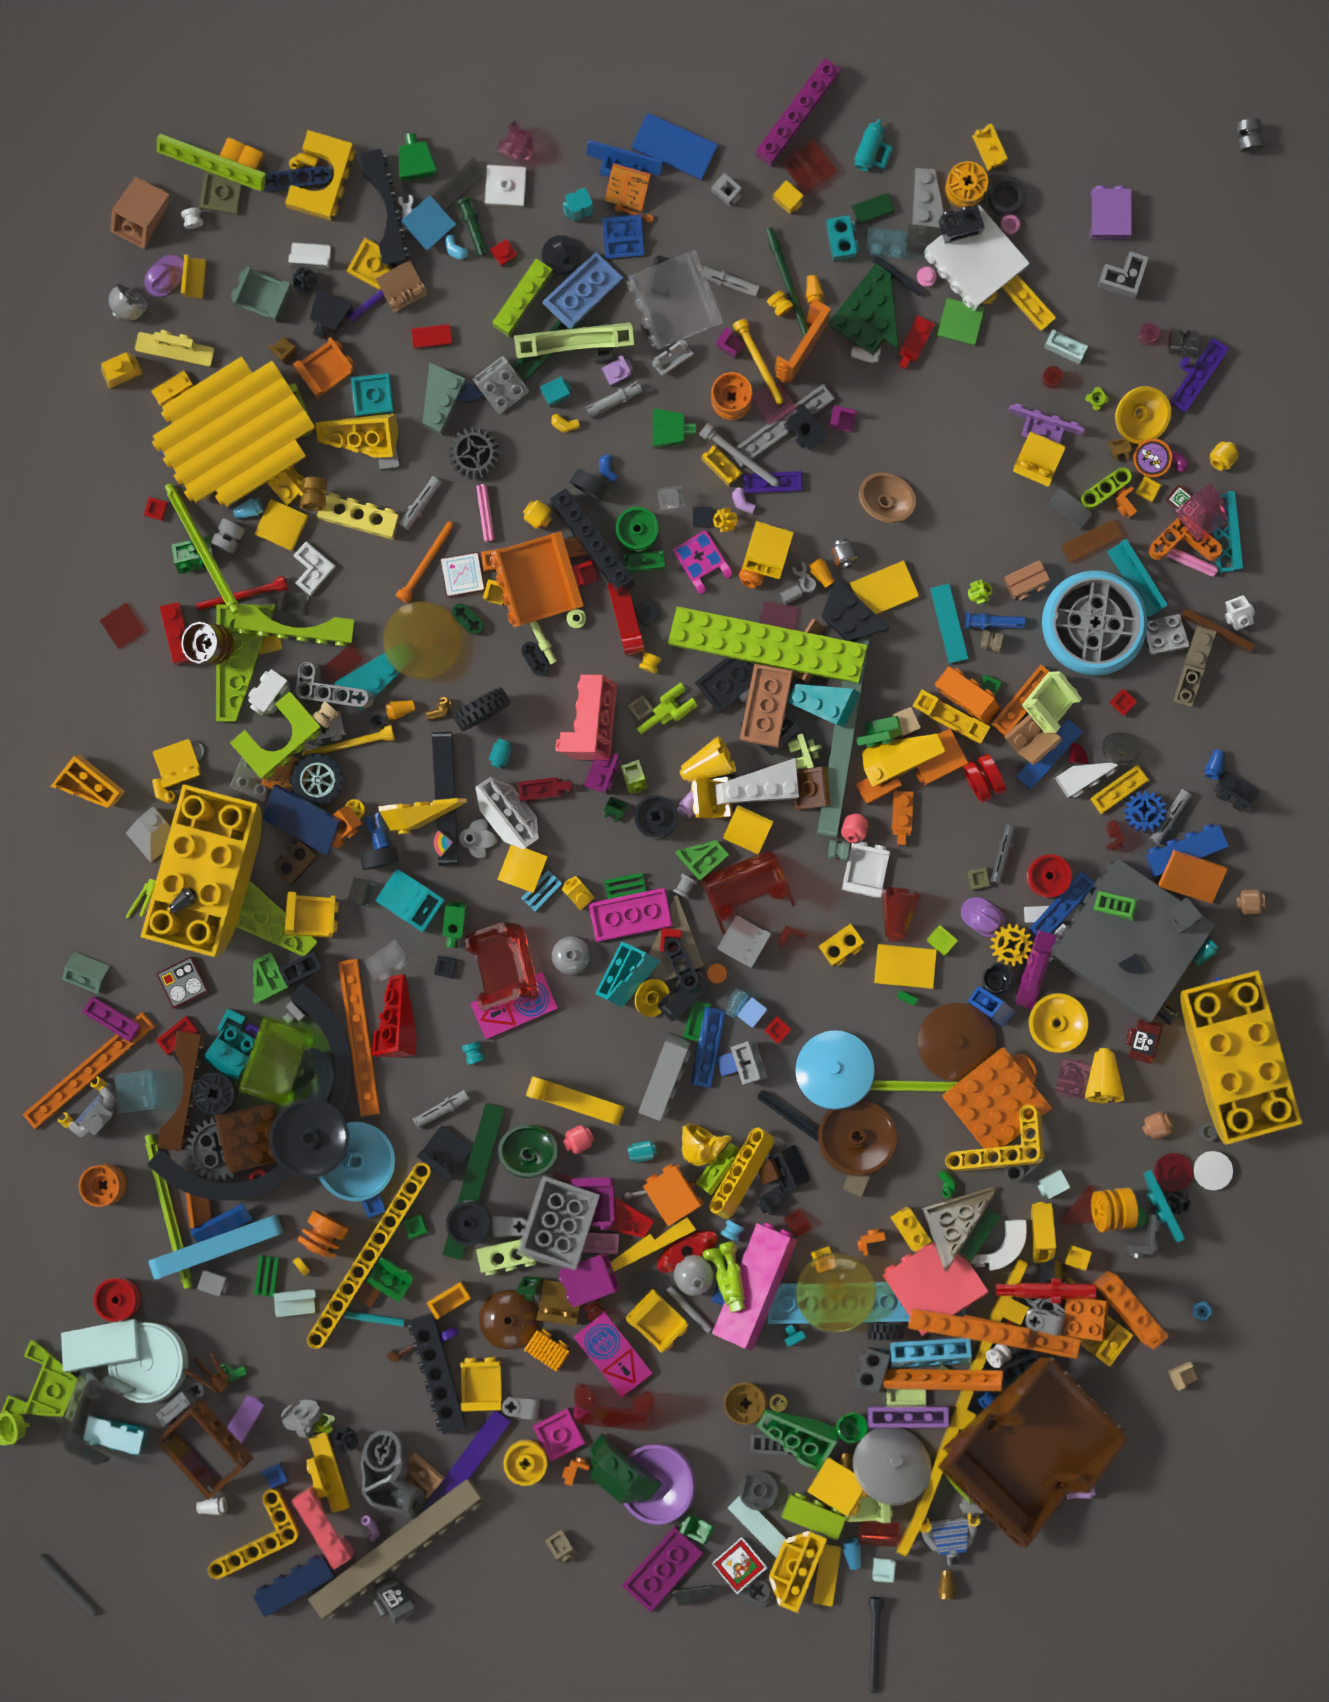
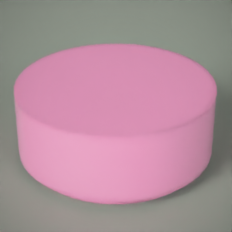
M1014 215L1005 216L1000 223V229L1006 235H1014L1020 228V221Z

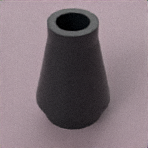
M190 886L183 888L169 904L170 910L177 914L179 911L196 904V900H198L196 891Z

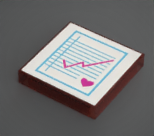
M478 552L440 559L447 598L485 591Z

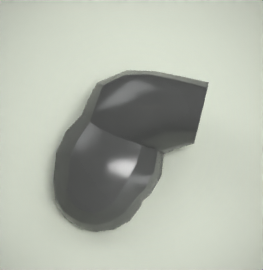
M387 1430L376 1431L369 1437L362 1452L360 1465L363 1478L362 1495L373 1508L386 1513L416 1518L423 1510L425 1493L406 1479L409 1472V1460L406 1455L405 1445L402 1439L394 1432Z

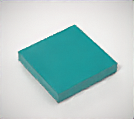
M390 373L351 377L355 417L394 413Z

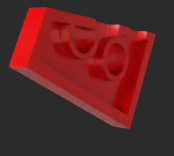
M615 1197L616 1225L610 1226L609 1230L644 1238L654 1220Z

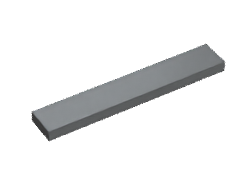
M822 384L735 448L753 460L789 434L784 427L785 422L782 418L799 404L805 405L812 416H814L835 400L834 396L825 384ZM733 456L741 468L745 466V464Z

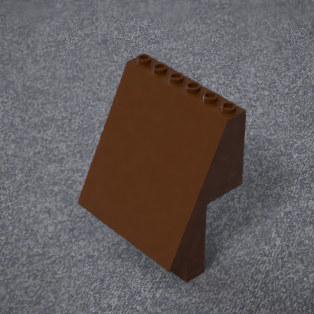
M1039 1358L947 1443L943 1449L948 1454L938 1466L1018 1547L1028 1548L1069 1492L1089 1493L1129 1440L1124 1429L1116 1425L1111 1420V1416L1098 1407V1403L1094 1399L1089 1398L1085 1394V1390L1071 1380L1072 1377L1067 1372L1062 1371L1058 1367V1362L1053 1358Z

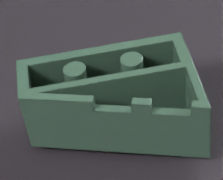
M429 363L423 426L442 435L458 402V398L466 385L465 378L432 363Z

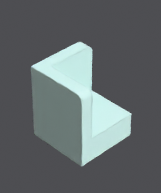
M874 1557L873 1580L893 1582L894 1559Z

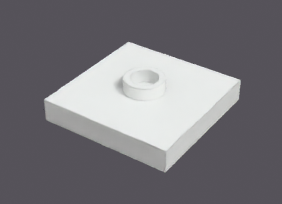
M487 165L485 205L524 207L526 167Z

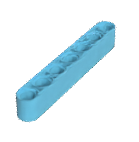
M278 1214L154 1258L149 1260L148 1264L155 1280L284 1233Z

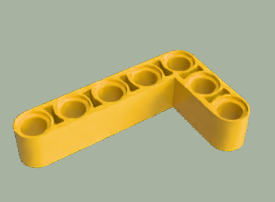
M534 1076L531 1078L526 1096L618 1126L625 1108L624 1106Z
M1025 1105L1020 1109L1022 1145L951 1152L945 1160L947 1167L956 1172L1040 1163L1044 1159L1040 1111L1032 1105ZM1033 1110V1118L1027 1120V1112ZM1031 1130L1036 1132L1033 1139L1028 1138V1133ZM1036 1149L1037 1156L1034 1159H1030V1152ZM1017 1151V1159L1011 1161V1153ZM997 1153L999 1158L995 1163H992L991 1156ZM978 1155L979 1162L973 1165L972 1158ZM959 1157L960 1163L954 1167L952 1164L953 1160Z
M269 1488L264 1493L262 1499L276 1530L215 1559L208 1567V1573L212 1578L220 1579L293 1543L298 1538L299 1528L279 1489ZM275 1493L277 1495V1502H270L267 1497L268 1494ZM283 1511L286 1514V1519H277L276 1512ZM292 1529L295 1533L294 1538H287L285 1530ZM268 1538H274L277 1545L275 1547L268 1546ZM250 1547H257L259 1554L252 1556L249 1553ZM233 1555L239 1556L241 1563L238 1565L233 1564L231 1557ZM214 1564H220L223 1567V1572L220 1574L216 1573L213 1569Z

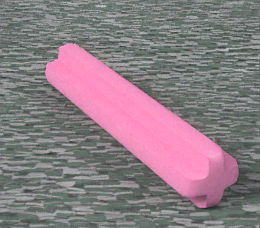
M480 484L476 488L485 542H491L495 538L486 484Z
M1173 548L1166 555L1170 559L1210 576H1215L1218 570L1217 566L1176 548Z

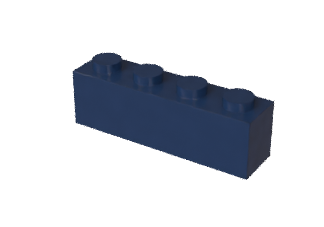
M318 1554L311 1556L307 1559V1564L303 1566L298 1564L290 1569V1574L286 1576L281 1574L273 1579L274 1583L271 1585L263 1584L255 1589L257 1593L253 1595V1598L264 1618L335 1576L324 1554L318 1556Z

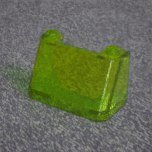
M264 1016L240 1084L239 1092L284 1106L292 1103L295 1092H292V1086L304 1050L312 1045L314 1036H311L312 1031Z

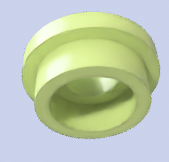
M572 609L567 614V623L572 628H580L586 622V615L580 609ZM579 615L580 620L577 622L573 621V616Z

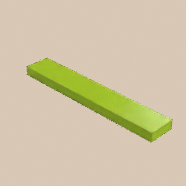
M159 134L157 137L158 153L261 192L265 188L266 173L163 134Z

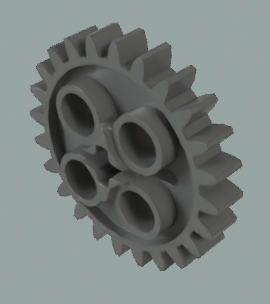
M211 1118V1124L204 1120V1127L197 1125L198 1132L191 1131L194 1139H187L192 1143L191 1146H186V1149L191 1150L187 1157H193L189 1164H196L194 1171L200 1169L201 1177L206 1173L207 1180L214 1176L217 1182L219 1176H222V1179L226 1181V1175L233 1178V1173L227 1172L223 1150H221L223 1166L219 1165L217 1152L213 1151L216 1148L214 1132L217 1133L219 1145L222 1147L217 1122L213 1118ZM210 1137L212 1144L208 1147L202 1146V1138ZM208 1156L216 1158V1163L213 1166L205 1164V1159Z

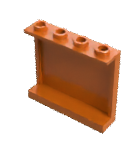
M815 298L810 304L807 322L812 325L789 362L780 356L776 358L774 374L783 383H786V381L792 382L828 324L831 308Z
M561 531L491 552V564L496 568L498 574L496 575L498 585L502 587V600L504 605L508 607L509 613H507V616L513 627L583 607Z

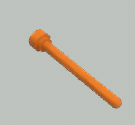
M449 521L446 523L406 587L398 590L395 596L404 603L409 604L413 598L412 590L454 527L453 522Z

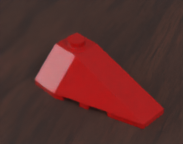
M406 975L391 976L383 999L385 1002L384 1011L378 1017L381 1020L378 1031L375 1030L373 1035L372 1056L397 1058L416 1055L417 1035Z

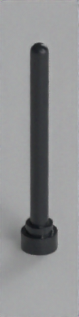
M877 1596L869 1597L868 1606L872 1610L869 1690L873 1694L877 1692L880 1611L884 1607V1598Z

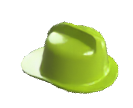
M0 1413V1445L15 1444L17 1440L25 1436L26 1428L30 1424L25 1423L20 1414Z

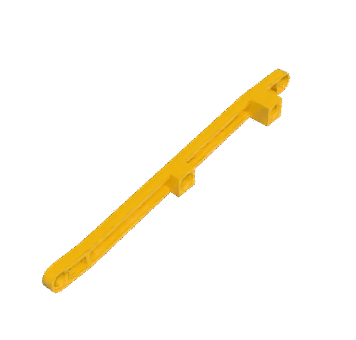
M1019 1258L1005 1284L1019 1283L1028 1263ZM999 1296L989 1320L1001 1322L1002 1317L1021 1325L1029 1307L1013 1300L1012 1296ZM980 1341L969 1370L983 1369L986 1353L990 1350L992 1343ZM961 1390L931 1467L928 1485L921 1493L915 1512L897 1547L896 1552L905 1557L920 1530L918 1521L923 1524L943 1473L938 1468L939 1464L948 1454L943 1447L958 1434L959 1429L963 1430L976 1416L974 1412L967 1409L974 1390Z

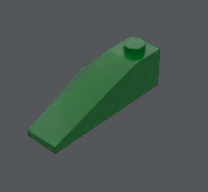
M765 1410L757 1423V1427L773 1441L779 1442L785 1451L791 1452L798 1462L817 1471L821 1469L837 1443L836 1428L818 1420Z

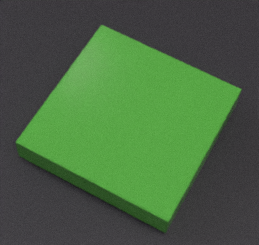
M947 298L937 337L975 346L985 307L978 306L973 311L964 302Z

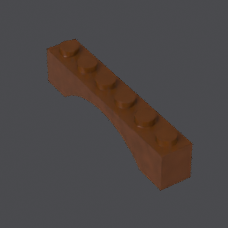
M184 1030L177 1031L174 1052L179 1059L183 1072V1093L175 1113L160 1128L157 1148L181 1151L187 1145L188 1136L185 1135V1130L190 1127L191 1116H188L189 1108L193 1109L194 1106L192 1090L198 1081V1078L195 1077L196 1069L200 1070L202 1058H198L199 1051L203 1050L205 1043L201 1033Z

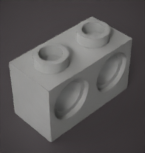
M756 1040L731 1047L742 1085L752 1084L768 1078Z

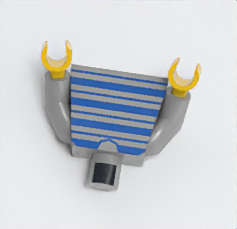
M96 1077L98 1079L97 1084L91 1082V1086L100 1091V1094L75 1121L65 1112L63 1113L66 1116L65 1119L62 1121L58 1119L60 1124L81 1138L89 1134L96 1135L114 1114L116 1099L106 1087V1081L99 1077Z
M968 1513V1520L966 1517L930 1521L927 1518L925 1525H922L920 1521H918V1525L923 1539L930 1549L938 1552L939 1555H947L948 1565L960 1564L958 1553L967 1552V1547L972 1545L977 1534V1526L980 1523L979 1513H977L976 1518H971V1514Z

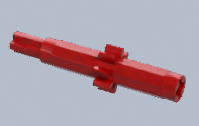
M1051 1279V1283L996 1284V1296L1051 1298V1303H1061V1299H1096V1284L1061 1283L1060 1279Z

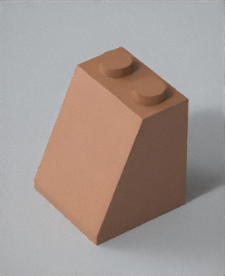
M134 177L112 209L110 232L145 249L168 207L169 194L162 189L150 185L145 180Z

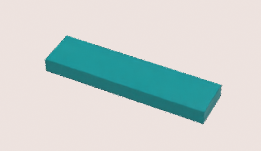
M945 584L930 588L948 663L952 664L968 660L950 585Z

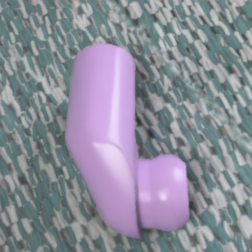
M736 488L732 493L736 508L753 514L756 505L746 502L745 491L742 488Z
M369 1516L362 1517L361 1523L370 1530L367 1537L370 1541L375 1542L381 1535L376 1521Z

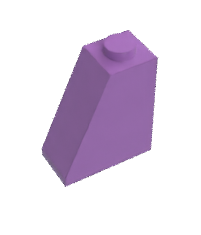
M246 1396L227 1427L242 1444L264 1407L262 1401L254 1396Z

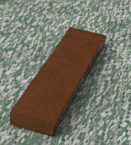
M1188 608L1180 616L1196 626L1199 625L1216 630L1215 636L1247 653H1251L1255 647L1254 643Z

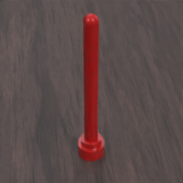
M280 576L276 577L273 583L236 592L233 595L236 600L273 590L281 593L288 591L285 577ZM221 596L197 603L196 609L203 610L225 604Z

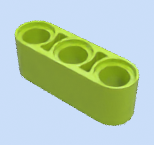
M1124 467L1115 470L1088 489L1082 495L1080 503L1088 510L1094 509L1124 488L1132 478L1131 472ZM1117 474H1124L1126 481L1120 482L1117 479ZM1101 485H1108L1111 490L1110 493H1104L1101 490ZM1092 496L1095 499V503L1088 504L1085 501V497Z

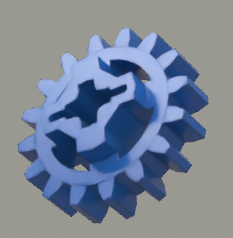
M1147 791L1144 792V795L1137 792L1136 798L1130 796L1132 802H1126L1125 804L1128 809H1124V814L1127 815L1125 820L1129 822V827L1135 826L1136 832L1143 829L1144 834H1146L1147 829H1150L1153 833V827L1155 826L1160 829L1159 822H1165L1163 816L1167 815V810L1164 809L1166 804L1165 802L1161 803L1162 797L1156 798L1155 792L1148 795ZM1146 806H1147V810H1148V811L1146 812L1145 818H1144L1143 813H1144V811L1146 810ZM1134 817L1139 818L1141 820V823L1136 821Z

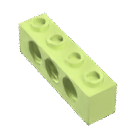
M521 1239L476 1249L481 1273L486 1272V1275L498 1273L497 1269L505 1268V1271L517 1269L516 1265L524 1264L525 1267L536 1265V1261L526 1257L517 1260L513 1257V1250L518 1249ZM501 1253L504 1256V1262L501 1264L495 1263L493 1260L494 1254Z

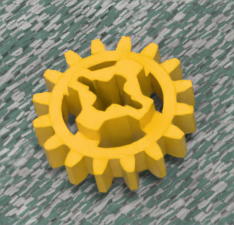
M1007 924V929L1003 926L1000 927V933L994 931L996 938H990L994 945L989 947L990 949H995L992 956L998 955L997 962L1004 960L1006 966L1008 962L1015 966V961L1022 964L1021 958L1028 959L1026 952H1031L1032 950L1028 948V945L1033 944V942L1027 940L1031 935L1024 934L1025 928L1018 930V924L1014 928L1011 927V924ZM1009 932H1015L1020 936L1017 938L1012 937ZM1002 936L1003 944L998 948V942ZM1008 940H1010L1011 942L1019 940V942H1017L1016 945H1014V950L1012 948H1007L1005 950L1003 949L1007 947L1006 945L1009 944ZM1024 942V949L1020 954L1019 947ZM1007 952L1014 958H1007L1002 954Z

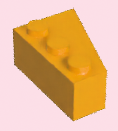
M81 755L73 756L50 786L106 808L114 807L125 793L122 788Z

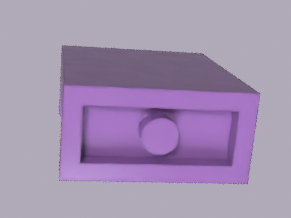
M1106 186L1092 188L1090 192V239H1129L1131 236V189H1126V186H1116L1114 189H1107Z

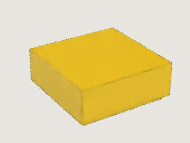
M1144 476L1135 494L1152 503L1162 485Z

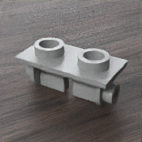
M679 340L678 343L670 347L671 353L668 354L665 351L654 358L655 360L652 361L653 367L661 376L694 355L688 348L685 340Z

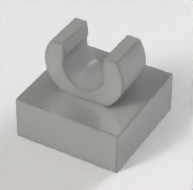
M291 1001L286 1006L289 1012L283 1019L287 1023H291L295 1018L298 1021H302L306 1015Z

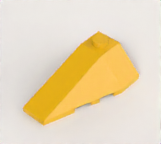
M938 734L899 739L887 744L879 742L878 745L871 746L862 751L864 771L872 787L881 786L946 752V749Z
M453 798L434 800L432 803L415 802L414 805L396 804L381 806L379 811L391 831H398V834H409L410 830L418 829L467 803V799Z

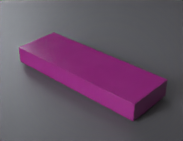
M93 996L82 1011L83 1014L130 1043L133 1042L142 1027Z

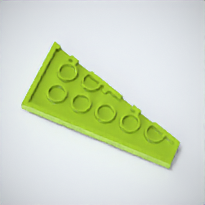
M217 605V624L223 625L230 630L234 639V649L230 658L225 663L216 665V722H237L265 637L257 636V632L251 631L249 635L237 633L238 630L234 629L236 614H232L226 605ZM245 605L257 607L270 619H272L276 605Z

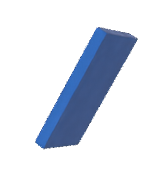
M647 113L631 149L648 157L662 160L663 164L702 180L718 144Z

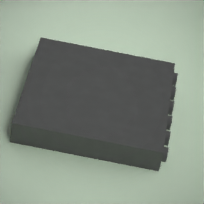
M1117 858L1113 862L1110 860L1104 869L1106 871L1103 878L1099 877L1093 885L1095 890L1092 894L1088 893L1083 900L1085 905L1081 910L1079 908L1072 916L1074 919L1071 926L1067 924L1061 933L1063 938L1060 942L1056 941L1054 946H1052L1051 951L1053 953L1050 957L1146 1023H1149L1153 1020L1215 924L1202 916L1198 919L1200 923L1188 932L1183 930L1179 933L1164 914L1177 905L1180 900ZM1098 891L1137 899L1138 905L1134 921L1094 911ZM1103 898L1101 907L1105 908L1107 898ZM1111 900L1109 909H1113L1115 900ZM1119 902L1117 911H1121L1122 902ZM1127 904L1125 913H1129V904ZM1136 954L1145 971L1139 974L1128 973L1122 970L1118 963Z

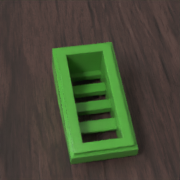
M1098 891L1094 911L1134 921L1138 901L1137 899ZM1103 898H1107L1105 908L1101 907ZM1111 900H1115L1113 909H1109ZM1119 902L1123 903L1121 911H1117ZM1127 904L1130 905L1129 913H1125Z

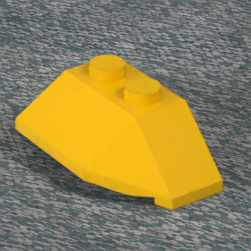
M807 1531L783 1541L769 1576L780 1606L798 1613L827 1538Z

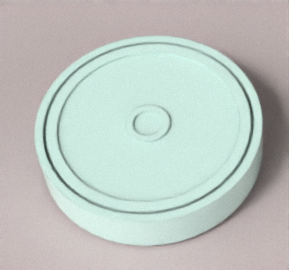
M157 1323L137 1324L139 1359L109 1364V1376L114 1387L127 1399L139 1403L160 1402L172 1396L182 1385L186 1377V1373L182 1370L183 1368L188 1369L187 1350L179 1335L169 1327Z

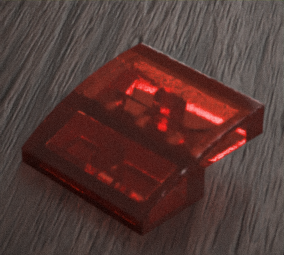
M814 139L782 162L804 194L837 171Z

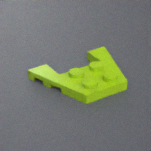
M30 1340L24 1357L43 1364L28 1402L8 1395L1 1412L63 1417L79 1378L72 1372H63V1364L35 1340Z

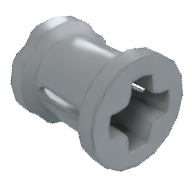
M682 874V879L673 892L689 899L688 894L697 881Z

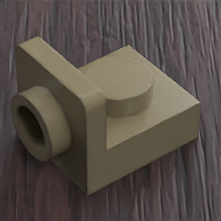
M562 1529L545 1540L555 1559L561 1564L569 1563L578 1554Z

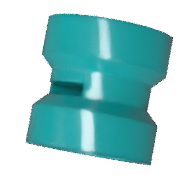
M480 1040L462 1046V1050L467 1056V1065L486 1059L485 1054L480 1049Z

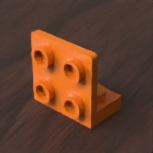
M1066 1299L1063 1336L1098 1341L1105 1340L1109 1300Z

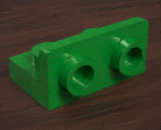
M210 536L203 537L214 558ZM192 540L171 544L174 564L179 574L207 569Z

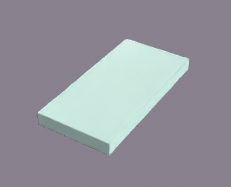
M135 1319L61 1333L63 1372L65 1373L139 1359L137 1320Z

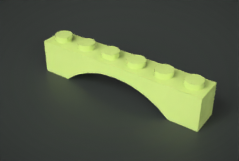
M630 322L514 336L516 356L518 358L574 349L634 345L633 328Z

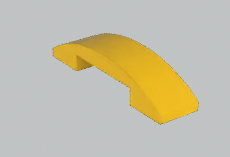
M921 690L912 706L945 727L979 744L982 743L990 729V726L974 717L971 718L924 690Z

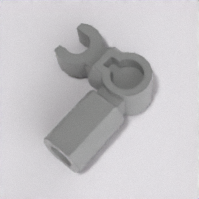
M804 562L801 563L803 568L801 572L792 567L793 574L799 577L800 585H795L780 593L785 605L802 597L803 593L811 594L815 591L816 582L810 574H807V566Z

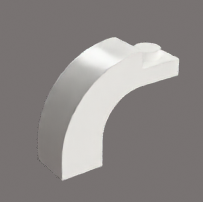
M1005 1220V1239L1001 1247L992 1253L976 1254L970 1264H973V1267H984L985 1263H988L989 1270L1000 1269L1010 1264L1019 1255L1025 1244L1026 1220Z

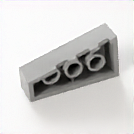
M668 1033L638 1113L659 1121L662 1115L667 1116L670 1108L667 1102L669 1098L673 1099L677 1090L674 1087L675 1081H680L684 1071L680 1068L683 1062L687 1063L691 1053L687 1051L690 1040Z

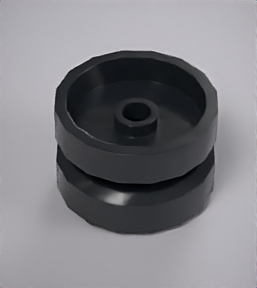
M650 795L642 799L634 813L635 825L638 831L650 839H662L670 835L677 823V810L674 804L668 798L660 795ZM658 814L660 819L653 821L652 816Z
M463 1200L457 1203L448 1213L446 1219V1230L449 1236L461 1245H474L480 1242L487 1235L491 1226V1215L488 1209L476 1200ZM465 1220H470V1221L472 1222V1224H470L469 1226H466V1225H465V1223H466Z

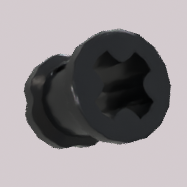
M1164 1002L1155 1016H1160L1167 1021L1168 1025H1171L1178 1016L1179 1011L1172 1009Z

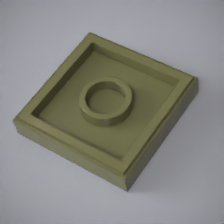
M205 170L199 208L201 210L238 215L243 184Z

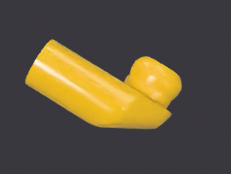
M300 153L290 159L289 166L293 170L299 169L304 165L316 167L318 158Z
M554 414L551 418L552 425L561 432L580 428L578 419L566 421L560 414Z
M162 778L153 779L155 797L165 803H171L175 799L174 792L162 788L160 782Z

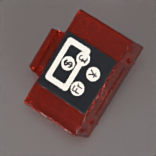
M1140 1019L1137 1022L1136 1028H1129L1125 1044L1131 1047L1128 1057L1151 1064L1156 1057L1163 1025L1152 1021L1148 1023ZM1135 1032L1133 1041L1130 1042L1132 1033Z

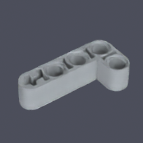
M304 662L299 667L296 683V694L299 698L360 708H368L374 702L373 694L369 691L321 684V669L317 664ZM309 667L313 668V673L311 676L307 675V669ZM309 686L310 693L306 696L304 689ZM327 688L329 694L326 698H323L322 693ZM346 691L347 698L342 701L341 694ZM355 696L365 697V701L356 700Z

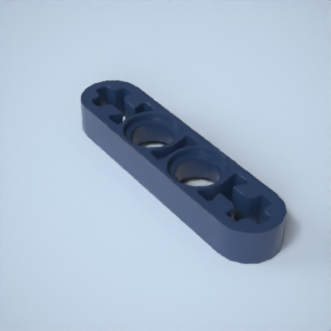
M325 166L266 173L265 178L269 182L274 181L273 177H276L278 186L275 187L274 183H268V187H265L262 192L289 190L291 185L299 188L326 186L331 183L332 174L329 168ZM314 172L315 176H320L321 172H325L328 176L325 177V180H322L321 177H316V182H313L311 173ZM306 173L309 175L307 183L299 181L301 174ZM282 176L290 178L288 185L280 184L279 181Z

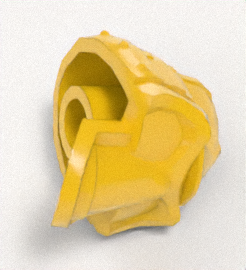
M687 1123L682 1127V1155L688 1163L696 1166L717 1161V1156L721 1150L732 1140V1136L716 1137L702 1126Z

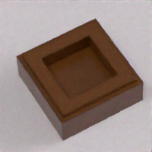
M774 1159L764 1162L758 1171L763 1185L781 1177Z
M365 1280L354 1298L371 1308L381 1291L366 1283Z

